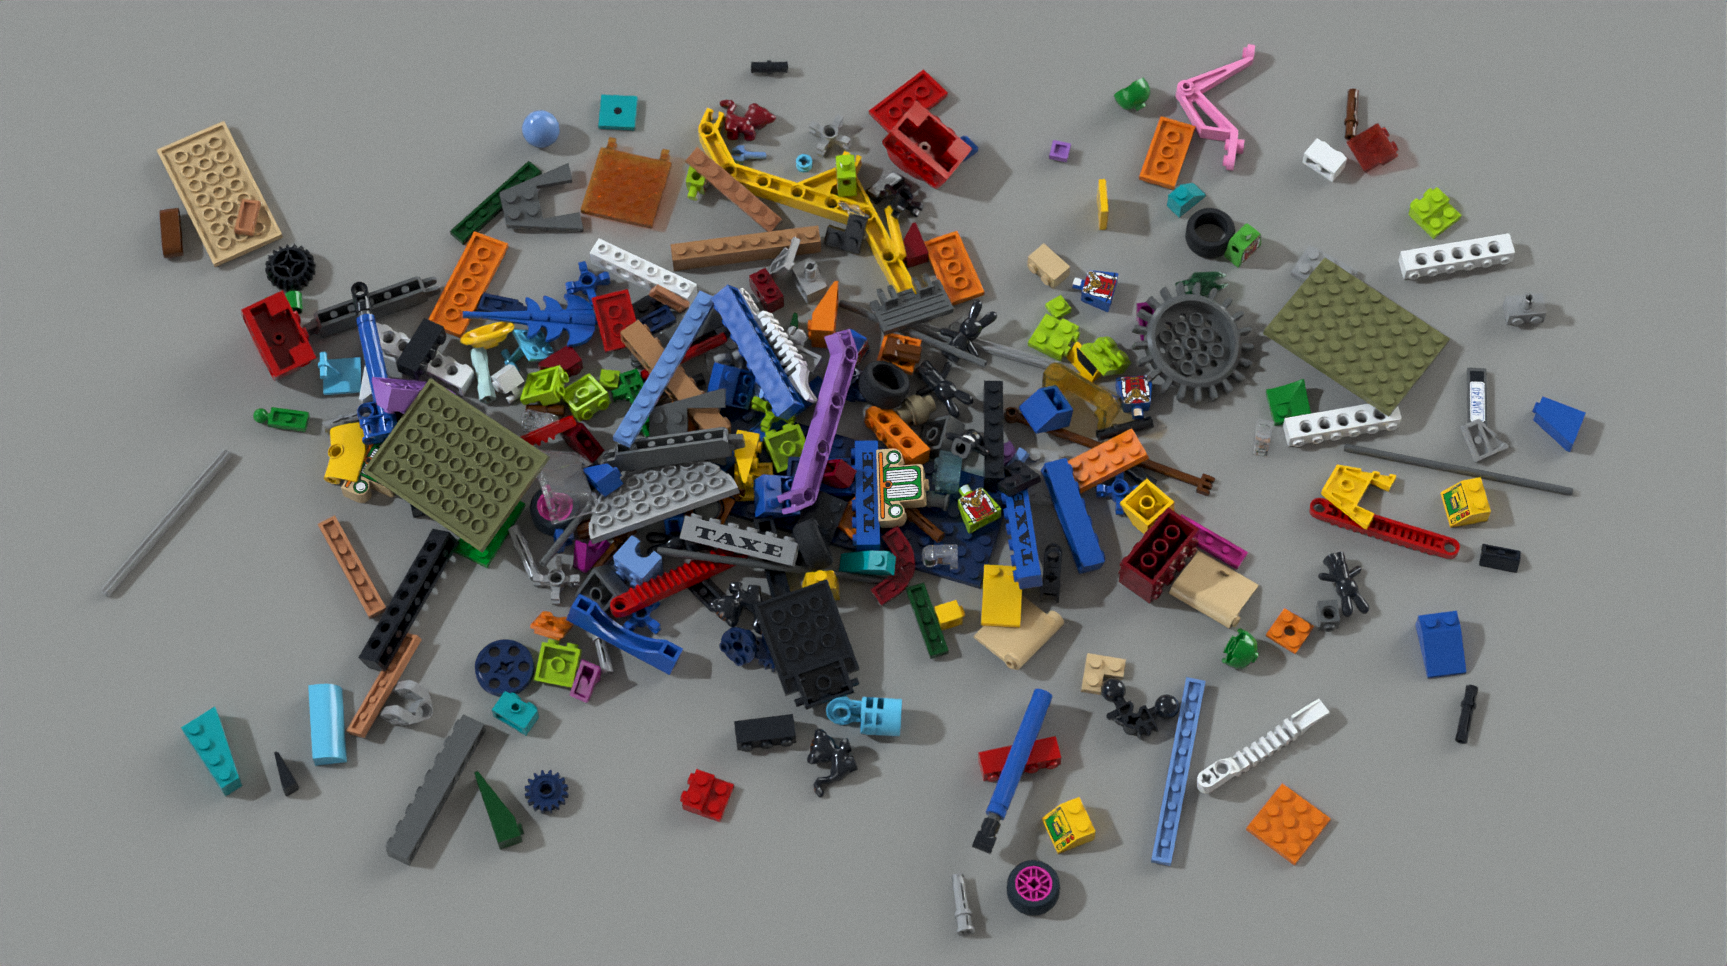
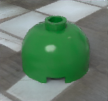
M1142 77L1132 82L1126 88H1122L1113 96L1117 104L1124 110L1136 109V111H1139L1146 106L1145 102L1150 97V87Z
M1242 628L1237 630L1239 634L1236 637L1231 636L1223 652L1227 653L1226 658L1222 659V662L1236 669L1247 667L1250 663H1254L1259 655L1257 653V641L1253 635Z

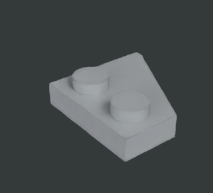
M793 237L789 249L785 247L773 260L769 269V274L773 280L782 277L793 269L795 265L794 258L801 241L800 239Z
M1480 419L1460 426L1474 462L1508 448V445L1498 439L1496 434L1488 429L1486 424Z

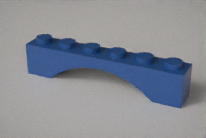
M580 593L571 606L566 619L668 675L673 671L683 651V648L668 640L648 638L624 628L611 619L595 601Z

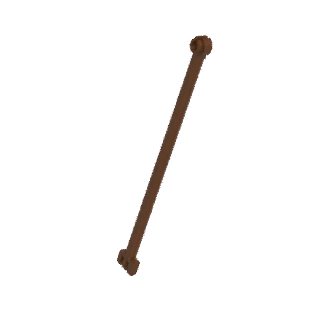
M1008 407L1005 410L1004 419L1010 424L1017 422L1031 427L1017 408ZM1063 428L1046 432L1090 449L1102 444V442ZM1149 459L1137 465L1196 486V493L1204 496H1209V490L1213 486L1211 483L1215 481V478L1203 473L1202 477L1199 478Z

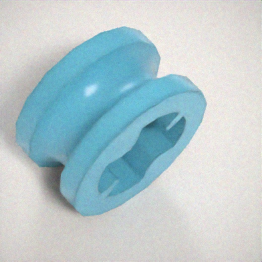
M807 154L799 155L796 159L797 170L800 172L810 171L812 169V158Z

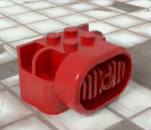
M917 101L914 102L882 140L890 160L899 169L915 179L925 181L935 189L940 188L972 150L968 144L955 134L953 129L946 127L939 117L932 115Z
M283 290L241 309V316L251 335L252 341L274 382L301 370L302 367L307 366L312 360L316 359L308 342L309 334L305 327L301 328V318L297 311L293 312Z

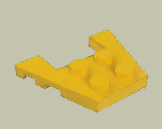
M1337 464L1324 485L1321 495L1367 530L1375 513L1357 505L1370 484L1389 492L1396 480V475H1380V472L1377 471L1368 473L1361 471V468Z

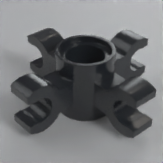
M907 182L904 183L903 188H900L898 192L893 190L890 184L886 183L884 190H881L879 193L881 198L891 200L890 206L893 209L891 216L896 219L905 209L912 216L917 217L919 214L918 210L922 211L924 207L921 202L912 201L913 195L910 192L912 185Z

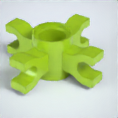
M754 396L751 404H753L752 409L765 413V417L760 424L762 426L761 431L764 433L770 430L772 423L784 420L786 423L793 422L794 424L796 421V414L788 420L776 417L770 411L772 410L771 404L757 396Z

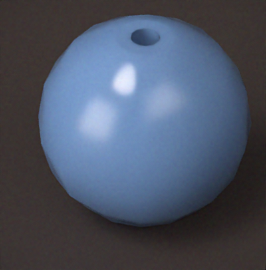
M537 110L530 113L522 124L524 138L530 145L537 148H545L552 145L557 140L560 132L557 119L553 114L545 110Z

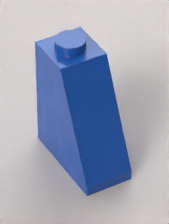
M1542 396L1540 403L1536 402L1532 412L1536 413L1533 421L1566 451L1570 452L1586 412Z

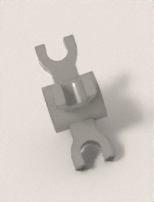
M837 114L833 123L826 124L824 127L812 120L809 125V133L822 138L816 147L818 150L817 155L824 157L828 147L836 145L847 151L849 150L851 138L838 134V131L844 124L842 122L843 116Z
M554 556L553 570L548 575L533 574L534 587L549 586L552 590V605H560V592L566 586L576 588L581 586L579 574L565 575L562 571V556ZM554 579H561L558 583L552 582Z

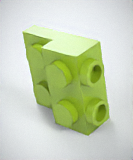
M1438 187L1434 190L1429 188L1423 194L1424 197L1422 199H1414L1410 204L1408 213L1432 239H1435L1455 224L1462 216L1449 203L1450 199Z
M1045 314L1029 339L1028 346L1055 360L1062 361L1064 356H1068L1072 343H1076L1079 339V326L1064 318L1060 321Z
M1108 336L1098 337L1094 343H1086L1080 348L1103 376L1123 374L1132 363L1127 354L1120 350L1117 343Z
M560 365L529 373L520 401L523 405L540 401L543 406L560 402L561 396L565 395L564 385L569 382L568 374Z
M590 373L564 388L565 395L561 396L563 402L569 407L570 412L579 422L591 419L594 413L599 410H606L609 404L612 403L608 392Z
M793 422L782 426L783 430L778 432L775 429L765 433V437L762 438L777 473L787 470L788 457H801L806 440L799 423L796 425Z
M548 639V642H542L534 680L572 688L577 669H579L582 649H578L579 645L572 643L562 646L559 645L560 641Z

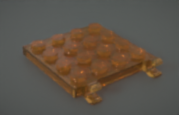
M609 137L607 147L600 148L580 209L581 213L652 229L672 167V163L669 162L670 150L662 149L658 160L617 151V139Z

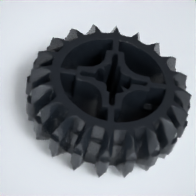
M295 243L292 247L287 244L286 248L279 246V251L273 250V255H268L269 261H266L265 264L267 279L271 281L273 287L277 286L279 291L284 288L286 293L289 289H292V291H295V288L302 290V285L308 286V281H313V275L316 273V263L314 262L313 255L310 254L308 249L304 250L302 245L297 248Z

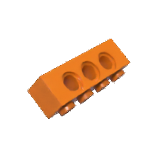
M875 406L866 409L864 422L867 428L871 429L888 449L899 450L902 453L905 465L924 464L929 461L930 448L893 409H881Z

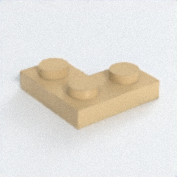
M1087 653L1081 692L1100 695L1103 677L1123 680L1126 659Z

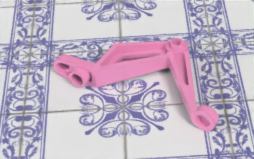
M1248 44L1247 47L1243 48L1242 58L1244 59L1188 80L1180 81L1175 94L1191 124L1196 126L1195 131L1199 138L1225 141L1224 150H1228L1227 155H1224L1223 166H1226V170L1230 171L1234 169L1236 154H1243L1245 140L1238 139V130L1203 93L1252 65L1255 45ZM1195 102L1218 127L1206 126L1192 103Z

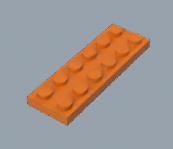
M474 231L428 320L444 326L445 333L461 338L471 319L463 318V311H476L482 294L486 292L508 249V243Z

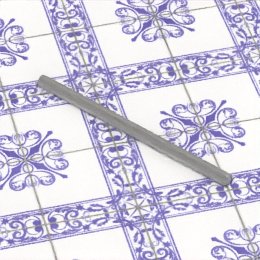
M924 323L909 327L933 338L948 342L952 340L951 337L941 335L940 330L942 328ZM979 338L971 341L976 350L1059 372L1061 368V361Z
M222 450L101 588V592L105 596H111L231 459L232 455L229 451Z

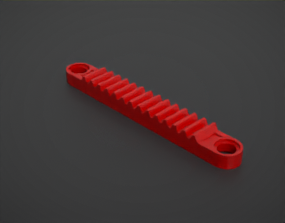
M570 415L522 435L520 438L532 446L534 444L540 446L541 441L547 443L548 438L554 440L555 435L576 426L577 423L574 416Z
M1315 498L1310 503L1309 512L1312 517L1328 522L1333 526L1337 525L1339 528L1345 527L1346 530L1351 529L1353 532H1360L1362 535L1367 534L1368 537L1374 536L1376 539L1381 538L1385 542L1390 541L1391 544L1397 543L1398 546L1403 545L1407 549L1412 548L1414 551L1419 550L1421 553L1426 552L1428 555L1433 554L1446 559L1455 558L1460 550L1459 542L1445 535L1374 514L1373 520L1366 530L1327 499ZM1322 505L1325 510L1317 512L1314 510V506ZM1448 544L1453 545L1455 551L1447 552L1444 546Z
M718 548L717 551L712 550L710 553L715 555H723L745 559L748 558V555H736L733 551ZM692 559L689 564L684 563L682 567L677 566L676 570L671 569L669 573L664 572L662 576L657 575L656 579L651 578L649 582L644 581L641 586L638 584L634 589L631 587L627 592L613 598L610 602L611 614L618 618L625 617L736 565L701 560L694 561ZM617 604H623L625 608L622 610H617L615 606Z

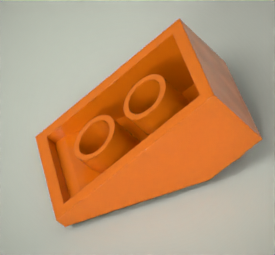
M838 281L833 282L813 311L812 320H808V340H811V347L828 348L824 337L836 332L839 301Z

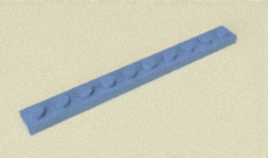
M702 291L698 292L615 432L613 441L631 448L715 304L711 299L713 296Z
M1186 677L1151 858L1152 863L1171 866L1206 682L1204 680Z

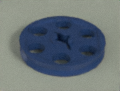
M509 639L497 640L486 645L478 654L475 661V674L479 685L489 694L501 697L504 691L510 694H518L530 684L534 675V662L529 650L521 643ZM512 648L520 650L517 656H511L509 651ZM492 649L500 650V654L497 657L490 656L489 652ZM522 663H527L530 667L527 671L523 672L519 670V666ZM482 665L490 666V670L487 673H482L479 669ZM502 665H504L505 667L508 666V670H507V671H504L503 669L501 670V666H502ZM517 679L520 681L518 687L512 688L509 686V682ZM498 680L500 686L493 689L489 686L490 682Z

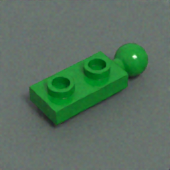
M271 407L270 413L263 408H259L253 413V418L257 423L268 421V427L306 432L310 417L309 412L276 407Z

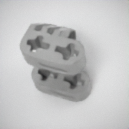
M412 680L400 681L397 683L394 693L404 699H414L415 702L412 703L408 711L397 705L384 707L380 715L384 721L402 726L428 720L433 715L429 691ZM419 708L423 711L422 716L419 714Z

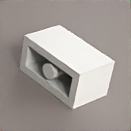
M1316 139L1304 153L1302 163L1333 182L1345 168L1347 157L1340 151L1331 148L1328 143Z

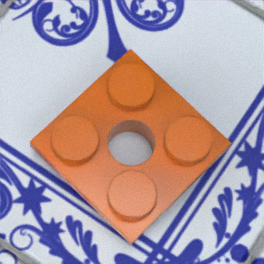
M1284 608L1267 632L1266 637L1296 654L1314 626ZM1286 629H1292L1295 632V634L1289 636L1285 634L1284 631Z
M543 611L531 623L530 628L534 629L535 634L560 641L572 629L574 624L567 621V617L558 618L553 616L551 612Z

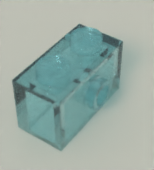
M940 450L939 458L935 457L934 469H937V473H933L932 484L936 485L935 492L958 495L962 459L959 456L953 455L951 451Z

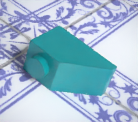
M1194 183L1181 184L1168 195L1167 207L1180 218L1205 198L1206 194Z

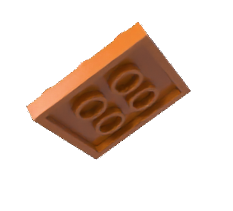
M1282 783L1247 826L1246 830L1295 866L1328 825L1331 818Z

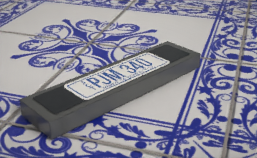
M1468 367L1467 423L1480 419L1487 427V368Z

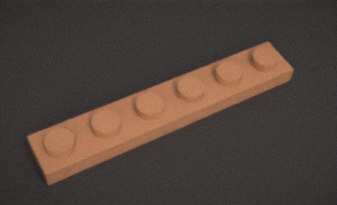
M697 147L685 160L689 166L765 231H772L782 220L700 148Z
M334 515L318 523L320 531L368 618L371 619L385 612L386 606L336 516Z
M407 633L386 672H380L346 730L350 735L361 738L366 737L422 639L418 635Z

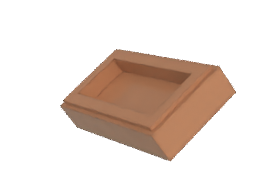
M242 199L234 228L235 234L253 236L261 207L260 201Z
M659 284L649 292L650 297L679 313L688 308L690 303Z

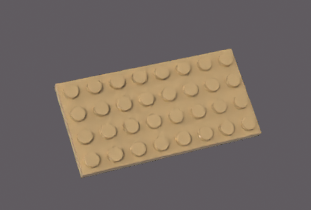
M225 121L157 149V153L214 267L283 238ZM242 199L261 202L253 236L235 234L234 232Z

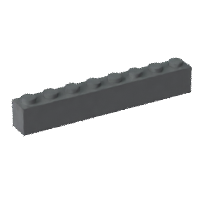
M464 714L460 720L457 719L452 735L446 738L443 745L444 749L436 755L432 770L429 769L427 771L424 784L416 790V798L413 803L408 804L404 819L397 823L396 833L386 843L388 856L408 866L413 861L486 732L483 723Z

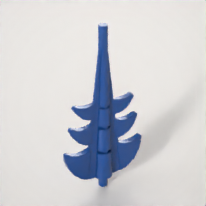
M564 294L568 305L565 310H562L561 305L555 299L543 296V301L546 305L545 310H540L537 302L526 297L527 311H463V318L484 319L527 325V339L538 335L541 327H544L547 331L545 339L547 343L558 339L562 331L566 330L570 338L567 342L568 347L586 344L594 335L595 325H598L591 304L584 298L573 294Z

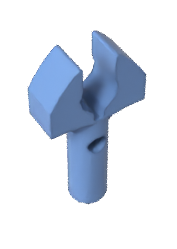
M738 145L732 149V154H741L740 156H732L734 162L739 165H743L746 159H766L767 157L766 152H747L744 149V145Z

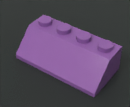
M372 377L376 403L384 409V412L394 414L395 411L404 414L428 382Z

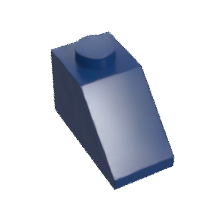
M608 463L587 467L582 470L590 485L604 497L623 485L620 479L622 474L618 468H613Z

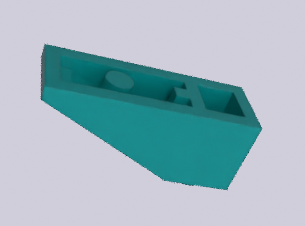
M889 551L842 553L839 571L894 576L896 556Z

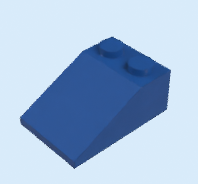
M1457 610L1419 615L1415 626L1427 678L1466 673L1462 632Z

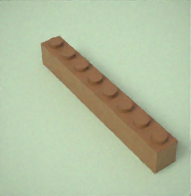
M817 225L670 244L674 271L773 259L785 247L789 249L793 237L801 240L796 255L820 253L819 227Z
M637 320L620 332L621 341L650 374L664 349L661 341L650 334L649 327ZM679 364L664 390L673 402L705 393L696 387L697 384L692 377L688 378L681 364ZM688 408V419L697 430L725 427L728 429L729 434H731V423L726 417L723 418L720 415L718 408Z

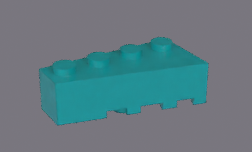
M214 706L182 726L181 729L226 797L242 787V783L220 716Z

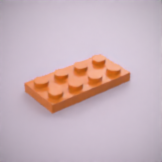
M1160 116L1139 175V180L1174 190L1196 126Z
M958 231L924 241L937 279H940L953 306L985 294Z
M1131 428L1068 461V464H1071L1073 468V477L1079 484V492L1083 493L1149 459Z

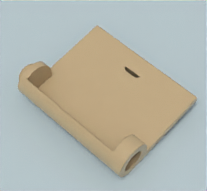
M1198 551L1175 580L1169 594L1230 629L1232 626L1236 627L1241 617L1238 615L1259 585L1203 552Z
M1022 595L1020 628L983 626L973 638L1004 661L1010 669L1019 670L1064 625V620L1055 611H1049L1046 614Z

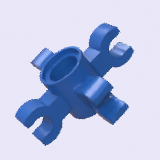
M585 261L579 262L581 274L579 281L566 282L567 294H575L581 291L584 295L588 296L589 303L593 306L592 298L596 297L597 286L611 284L608 272L595 276L593 273L588 272Z
M1124 472L1115 476L1112 486L1099 484L1096 489V497L1110 496L1112 501L1116 503V515H1123L1124 510L1120 502L1139 486H1129L1123 480ZM1115 490H1122L1123 493H1117Z
M658 601L632 613L633 617L622 626L632 632L637 626H647L656 635L661 630V625L650 617V613L656 610L661 603ZM639 613L646 614L644 617H637Z

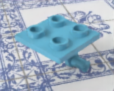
M513 330L512 334L520 346L512 355H510L508 349H504L501 352L505 359V365H514L518 371L520 369L515 362L524 355L528 361H542L554 354L553 348L549 343L545 342L546 338L541 330L538 335L531 339H527L528 330Z
M320 352L318 369H320V379H323V394L360 393L362 384L361 357L327 360V353Z

